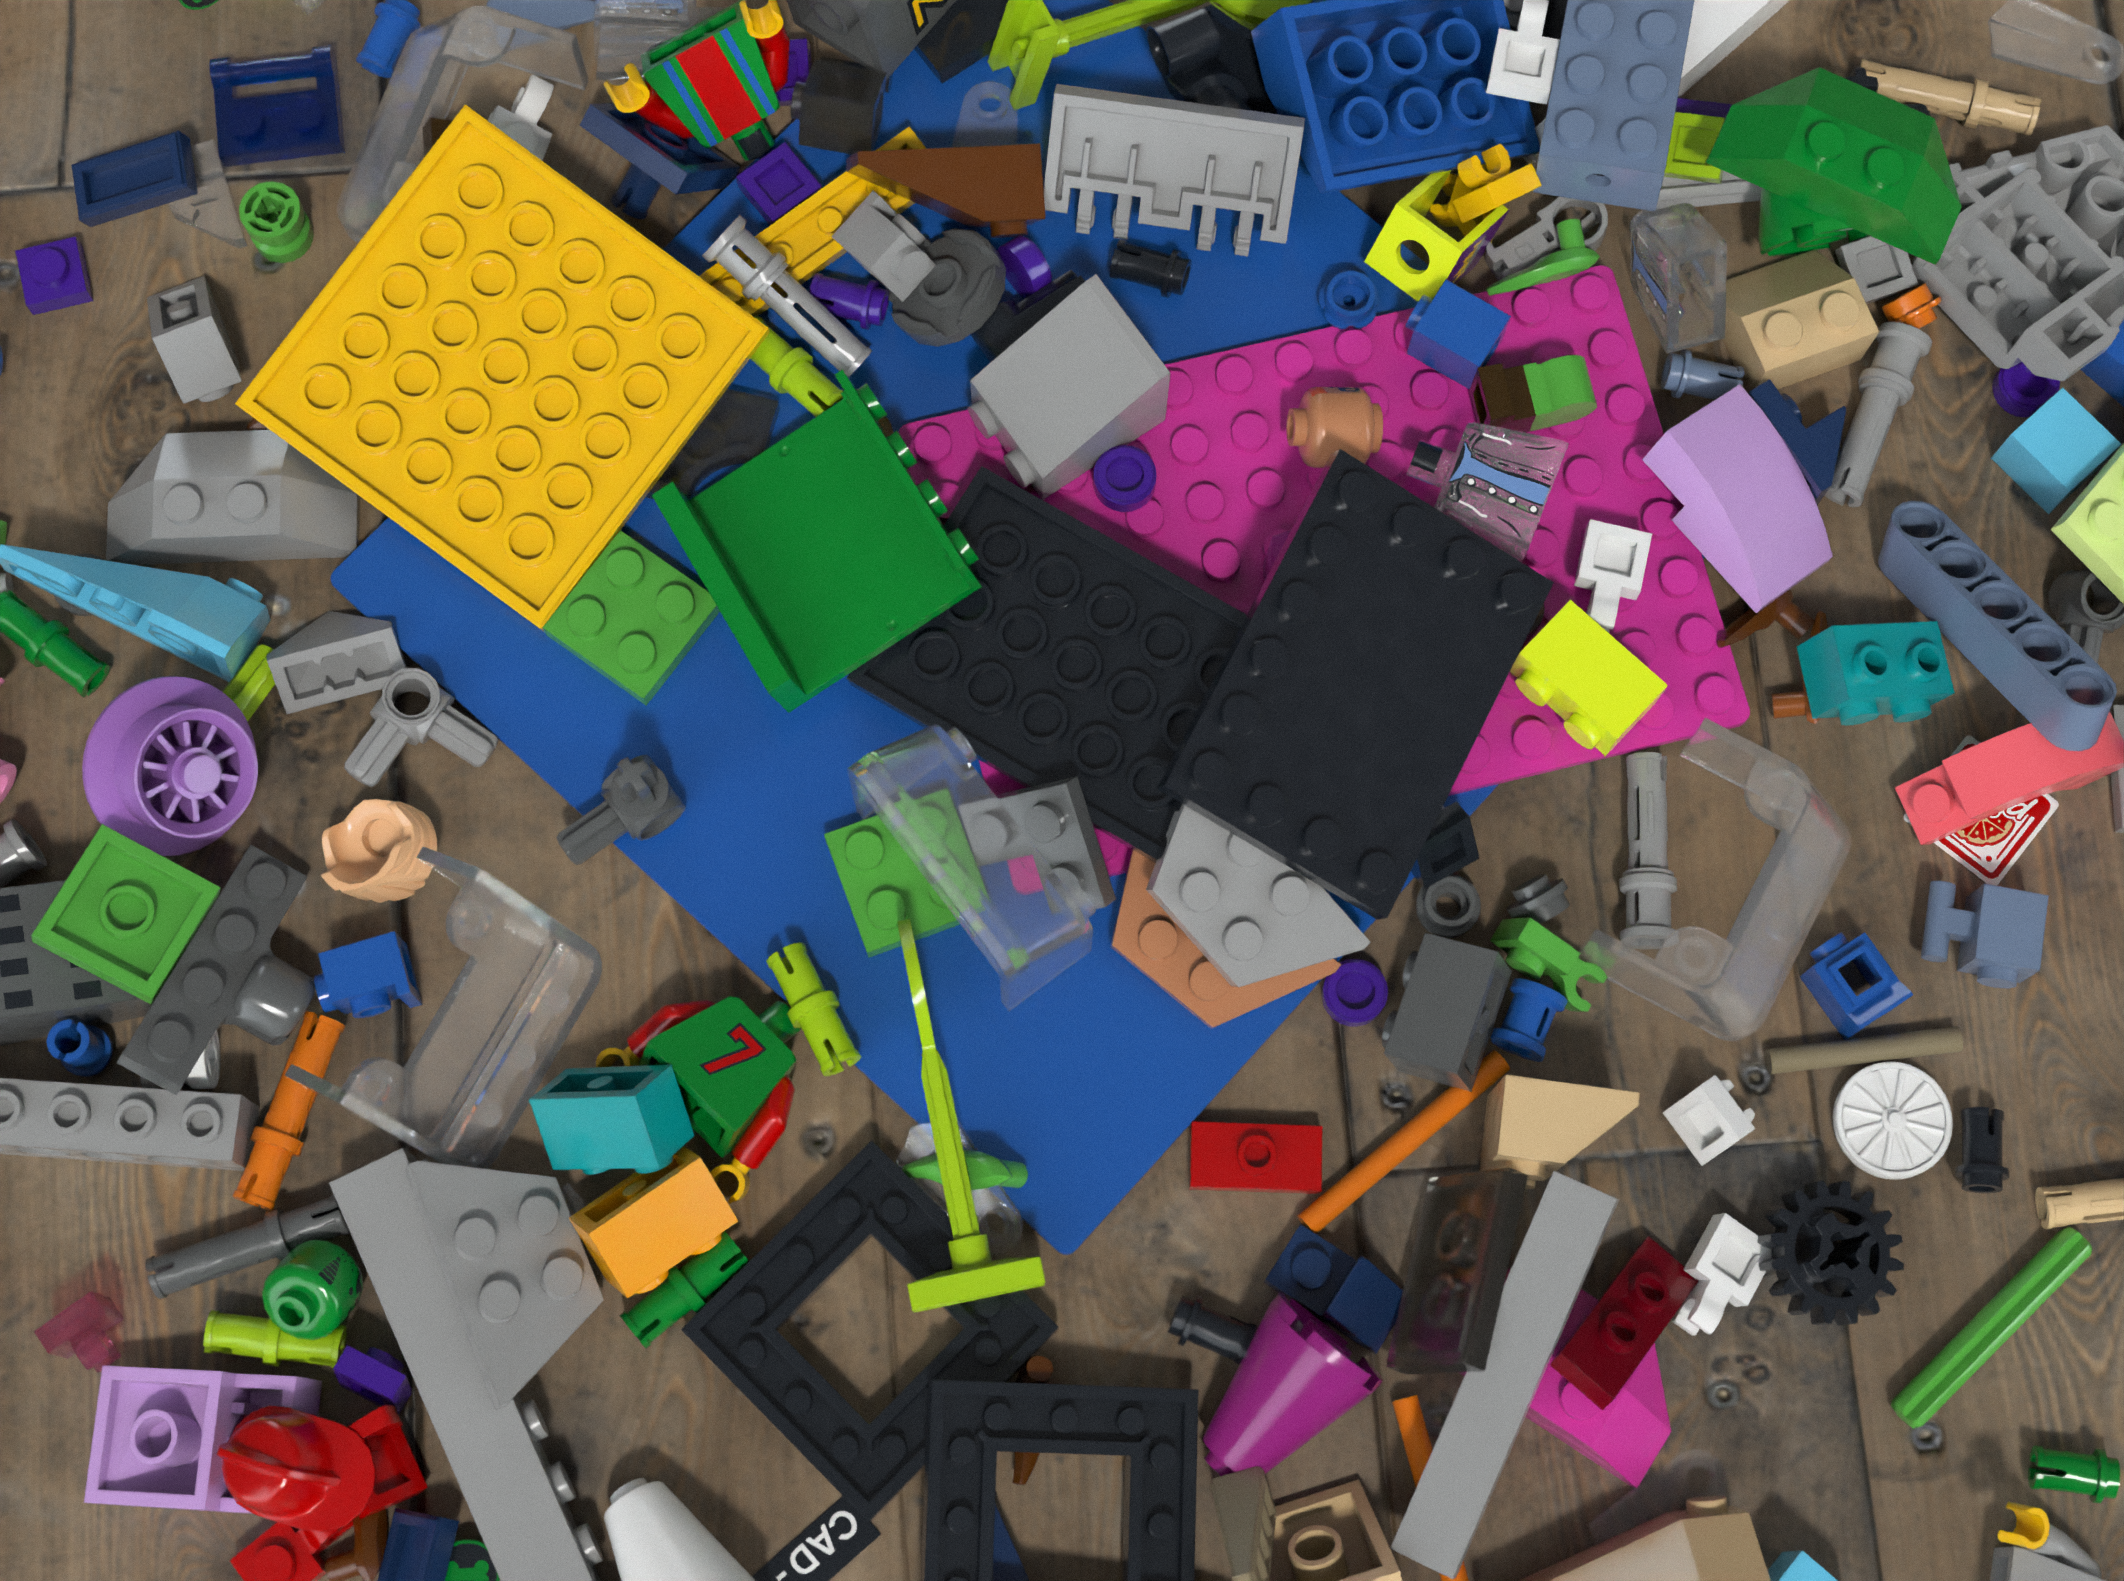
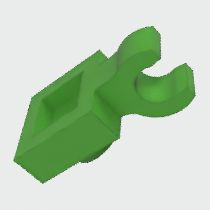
M1532 918L1502 919L1490 940L1508 953L1505 961L1516 971L1533 979L1549 976L1553 981V990L1559 992L1567 999L1568 1002L1565 1009L1569 1011L1588 1012L1591 1004L1582 999L1576 991V983L1581 976L1592 984L1604 983L1607 979V975L1602 968L1594 963L1579 959L1578 957L1581 954L1579 951Z

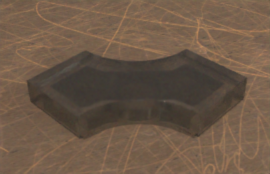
M727 389L647 494L646 498L653 499L652 494L673 481L690 499L701 482L714 472L731 465L745 464L768 449L780 410L778 401Z

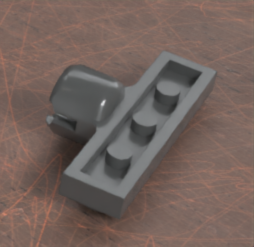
M250 845L117 1063L177 1096L214 1032L223 1024L236 1025L272 1046L281 1045L287 1040L315 994V984L313 977L275 957L269 947L271 937L306 881L307 876Z

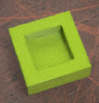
M1675 112L1664 177L1721 184L1723 170L1707 164L1706 160L1725 118Z

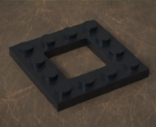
M872 1140L681 1329L869 1523L925 1467L928 1381L1008 1382L1059 1330V1327L1023 1291L945 1306L943 1308L964 1329L870 1424L854 1410L778 1330L871 1237L916 1281L941 1271L953 1269L948 1248V1242L954 1240L950 1218Z
M929 1380L921 1581L993 1580L997 1452L1126 1456L1122 1581H1194L1199 1389Z

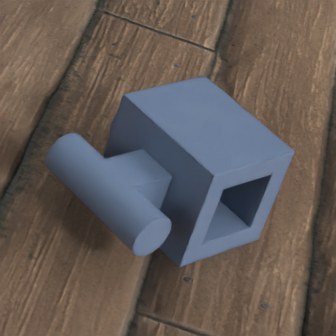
M1946 881L1930 882L1921 950L1922 959L1932 962H1946L1950 940L1960 941L1957 971L1977 975L1976 981L1979 984L1994 988H2014L2017 986V982L2021 983L2040 971L2049 895L1984 883L1966 897L1965 909L1960 910L1954 908L1955 884Z

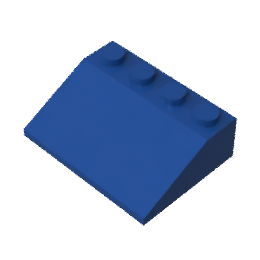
M1328 0L1280 8L1251 31L1265 91L1279 115L1305 118L1300 156L1321 194L1458 169V163L1475 155L1478 156L1481 165L1486 163L1481 153L1498 144L1504 146L1510 159L1532 156L1540 152L1529 101L1486 93L1499 28L1511 30L1503 0Z

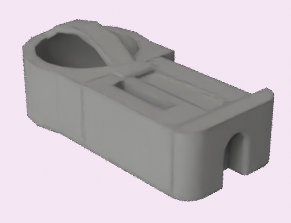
M1558 196L1550 205L1536 213V221L1533 226L1496 249L1489 242L1486 246L1485 262L1499 281L1512 273L1529 268L1539 259L1549 254L1561 251L1558 233L1553 221L1562 210L1570 207H1582L1591 211L1581 221L1583 235L1599 223L1596 233L1591 238L1584 240L1586 248L1595 251L1601 246L1606 235L1608 212L1603 203Z

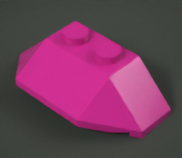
M1511 1268L1443 1284L1409 1338V1341L1465 1376ZM1582 1289L1577 1296L1549 1364L1597 1301L1596 1298ZM1655 1343L1616 1398L1603 1411L1548 1364L1526 1414V1418L1632 1488L1637 1489L1671 1433Z

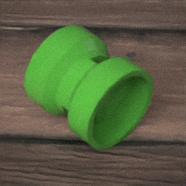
M270 181L259 183L247 191L239 207L240 220L259 253L269 261L278 263L292 262L302 257L311 247L314 232L313 225L293 189L284 183Z

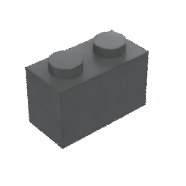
M1428 933L1424 934L1419 952H1411L1404 967L1403 986L1406 989L1399 1010H1393L1389 1014L1382 1034V1045L1385 1048L1384 1055L1399 1072L1472 1092L1512 973L1500 953Z

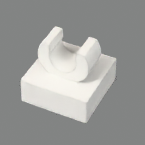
M1716 1075L1663 1112L1701 1166L1755 1129L1751 1123L1755 1116L1753 1110L1748 1108L1742 1111L1729 1094V1091L1734 1087L1733 1083L1730 1080L1720 1081Z

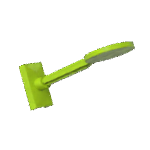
M1008 0L987 62L992 71L1009 66L1016 79L1009 102L1013 109L1016 110L1036 103L1052 58L1067 54L1071 47L1163 19L1209 1L1220 4L1224 10L1239 19L1259 25L1280 8L1309 4L1313 0H1128L1064 21L1058 18L1053 19L1043 0Z
M910 918L897 921L922 1044L921 1078L954 1238L953 1241L948 1242L953 1269L941 1271L907 1284L912 1311L917 1313L1045 1286L1046 1282L1040 1256L1003 1258L992 1261L987 1234L980 1235L948 1072L935 1046Z

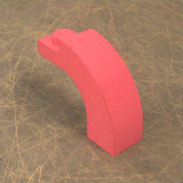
M2110 711L2097 743L2090 749L2083 751H2067L2056 747L2032 723H2029L1942 760V765L1895 787V790L1920 844L1930 845L2025 801L2056 791L2079 789L2124 768V740Z

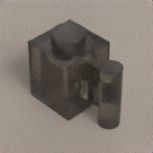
M821 56L820 60H814L806 83L797 81L792 95L791 118L800 120L799 145L851 155L860 151H873L883 124L885 93L890 92L893 73L886 80V72L867 69L857 62Z

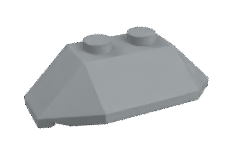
M271 430L166 433L108 502L106 561L146 565L348 557L359 546L360 498L355 492Z

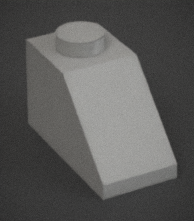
M205 276L147 297L152 340L183 404L195 399H199L201 402L219 399L228 394L233 389L234 384L242 382L238 358Z

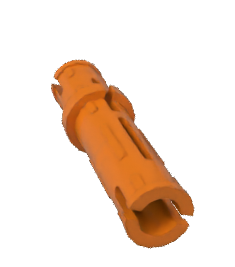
M306 1011L304 1013V1020L262 1126H254L250 1136V1140L254 1141L255 1144L238 1187L232 1196L239 1201L256 1207L261 1205V1208L270 1211L275 1208V1201L293 1156L299 1157L305 1144L300 1141V1137L339 1037L345 1029V1025L321 1014L317 1018V1014L314 1012Z

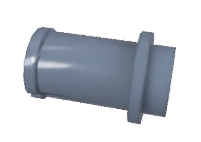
M1683 349L1680 354L1670 352L1663 367L1661 388L1671 390V396L1674 398H1680L1685 393L1716 400L1739 384L1743 386V380H1738L1737 378L1744 376V367L1692 357V351Z

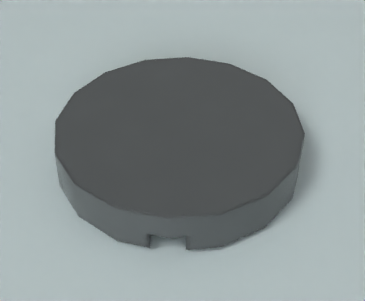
M954 228L941 232L945 237L933 243L928 239L924 240L919 245V248L927 254L936 266L903 302L889 290V300L893 303V313L891 315L894 322L905 334L919 344L940 347L959 342L981 328L999 304L1005 290V265L995 247L974 230Z

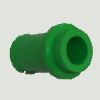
M2034 1445L2031 1449L2030 1462H2035L2037 1467L2057 1470L2050 1471L2028 1467L2030 1489H2048L2089 1495L2092 1503H2101L2104 1498L2115 1499L2120 1483L2119 1460L2107 1457L2105 1450L2095 1449L2093 1454L2090 1455L2047 1449Z

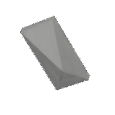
M334 611L326 612L267 654V662L286 714L383 689L386 680L394 672L407 668L390 621Z

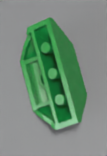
M1820 67L1733 104L1725 117L1706 160L1707 164L1817 213L1834 218L1853 229L1934 265L1941 258L1962 208L1935 118Z

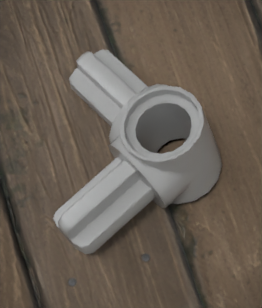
M404 668L394 672L386 680L382 689V696L370 711V715L375 722L346 760L344 769L360 783L373 787L380 781L406 743L416 746L419 742L425 744L430 738L469 764L480 768L492 756L498 739L494 734L454 709L452 705L455 698L439 688L436 680L428 672L418 668ZM409 691L423 694L430 702L428 707L417 715H406L399 712L395 708L394 703L401 694Z

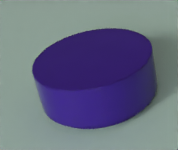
M1018 235L998 248L1006 268L1007 280L1024 299L1052 282V274L1045 257L1039 248L1027 237Z
M2023 362L2010 369L2000 368L1995 374L1992 384L1993 395L1999 406L2011 415L2024 418L2032 416L2060 388L2059 380L2036 376Z
M1121 445L1107 450L1099 457L1094 467L1093 487L1097 498L1102 504L1114 511L1131 512L1140 509L1152 498L1156 486V468L1147 453L1134 446Z
M1360 959L1345 960L1340 962L1341 966L1339 969L1327 976L1323 983L1321 992L1323 1006L1329 1016L1338 1023L1351 1027L1363 1026L1376 1019L1384 1008L1388 997L1387 982L1381 971L1370 962Z

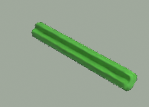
M2072 1227L2060 1230L1892 1400L1891 1407L1897 1416L1912 1428L1923 1426L2092 1254L2093 1249L2087 1239Z

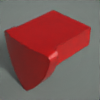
M392 1405L381 1406L348 1426L349 1429L357 1432L370 1448L376 1468L374 1493L364 1511L359 1515L360 1520L412 1498L428 1488L401 1429L403 1423L396 1408Z

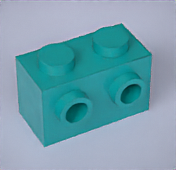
M1938 621L1833 625L1797 646L1813 719L1839 717L1841 725L1849 726L1872 721L1878 718L1879 715L1892 714L1894 722H1910L1932 714L1931 706L1955 693Z
M672 1065L565 1069L529 1099L553 1170L582 1169L584 1174L593 1175L610 1169L634 1168L637 1173H652L668 1166L673 1161V1155L695 1136Z

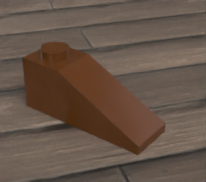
M1040 144L860 151L846 159L848 173L970 228L990 227L992 238L1028 235L1027 225H1033L1046 219Z

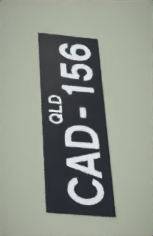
M843 1496L756 1572L752 1578L755 1581H829L881 1534Z

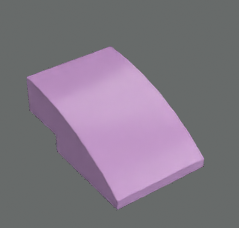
M1740 384L1667 430L1642 459L1684 505L1672 519L1673 523L1755 613L1825 565L1833 557L1825 525L1815 498L1800 467L1765 413Z
M102 1366L84 1503L252 1514L238 1505L227 1489L222 1471L223 1459L217 1455L220 1444L229 1441L235 1427L251 1412L269 1405L290 1407L318 1416L322 1381L297 1376L236 1374L224 1371Z

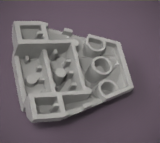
M2108 125L2042 141L2035 152L2015 157L2011 156L2009 150L1991 154L1984 165L1964 170L1961 169L1959 163L1949 165L1962 208L1938 263L1934 265L1914 256L1912 267L1918 285L1926 283L1934 298L1941 297L1942 301L1938 306L1999 368L2010 369L2023 362L2036 376L2065 381L2104 353L2120 331L2119 326L2124 320V141Z

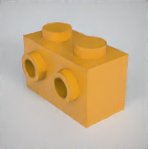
M685 1146L681 1147L673 1155V1161L665 1168L646 1174L633 1173L569 1217L570 1222L606 1281L627 1298L635 1293H645L659 1286L668 1277L669 1269L689 1255L702 1254L716 1246L721 1241L722 1232L738 1222L701 1157Z

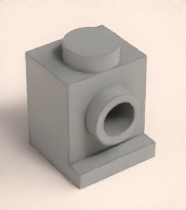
M874 191L867 196L831 236L865 270L902 302L936 266L927 254L919 248V245L926 238L901 214H897Z

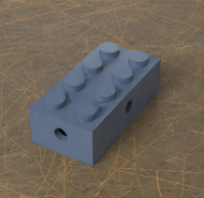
M1568 0L1536 169L1542 186L1534 189V193L1656 211L1665 174L1695 0Z

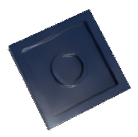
M614 103L590 104L579 125L631 162L616 193L611 197V203L616 208H620L623 203H626L622 212L636 219L644 220L647 217L648 210L661 185L676 195L723 189L735 179L741 168L713 147L705 148L695 137L682 139L647 121L636 112L624 113L619 111Z

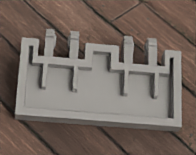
M1057 84L1053 99L1044 182L1045 210L1068 213L1072 188L1080 189L1076 233L1090 234V229L1094 226L1096 206L1094 205L1096 191L1118 194L1117 208L1113 214L1112 229L1114 230V238L1127 240L1133 196L1141 197L1138 223L1190 230L1193 205L1202 206L1197 249L1210 251L1211 245L1215 243L1217 223L1215 222L1216 208L1241 211L1239 224L1235 227L1233 240L1235 255L1248 256L1254 214L1257 213L1264 214L1260 240L1286 244L1305 118Z

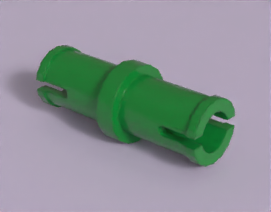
M11 590L0 594V632L25 650L24 657L35 667L46 666L76 689L82 697L91 695L102 685L109 674V664L98 659L69 637L67 626L59 620L48 621L19 599Z
M725 1231L722 1232L721 1241L716 1246L702 1254L695 1255L679 1269L676 1266L669 1269V1275L665 1281L628 1311H624L619 1315L646 1349L651 1346V1343L692 1309L697 1314L706 1305L703 1300L749 1262Z

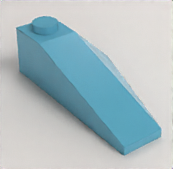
M4 544L0 545V564L5 571L228 682L233 679L236 672L254 650L271 620L267 606L260 603L263 595L251 586L233 578H229L224 585L208 576Z

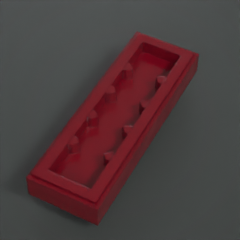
M1647 1236L1634 1250L1549 1365L1603 1411L1616 1398L1698 1283V1280L1685 1272V1267Z

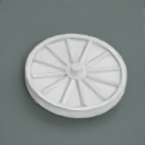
M1880 1062L1861 1069L1842 1086L1833 1107V1128L1839 1146L1854 1165L1870 1175L1883 1179L1899 1180L1919 1175L1940 1160L1951 1140L1953 1117L1945 1093L1927 1073L1912 1065L1901 1062Z

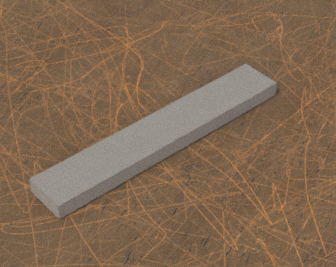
M1553 1171L1390 1549L1451 1579L1457 1577L1619 1199Z

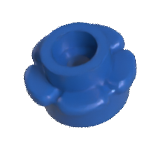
M1343 271L1335 275L1330 282L1323 285L1319 293V305L1325 309L1324 317L1326 321L1335 328L1342 330L1347 329L1348 326L1361 329L1369 325L1376 316L1374 308L1380 302L1379 292L1375 285L1366 275L1358 271ZM1345 298H1352L1355 304L1349 307L1344 304L1343 300Z

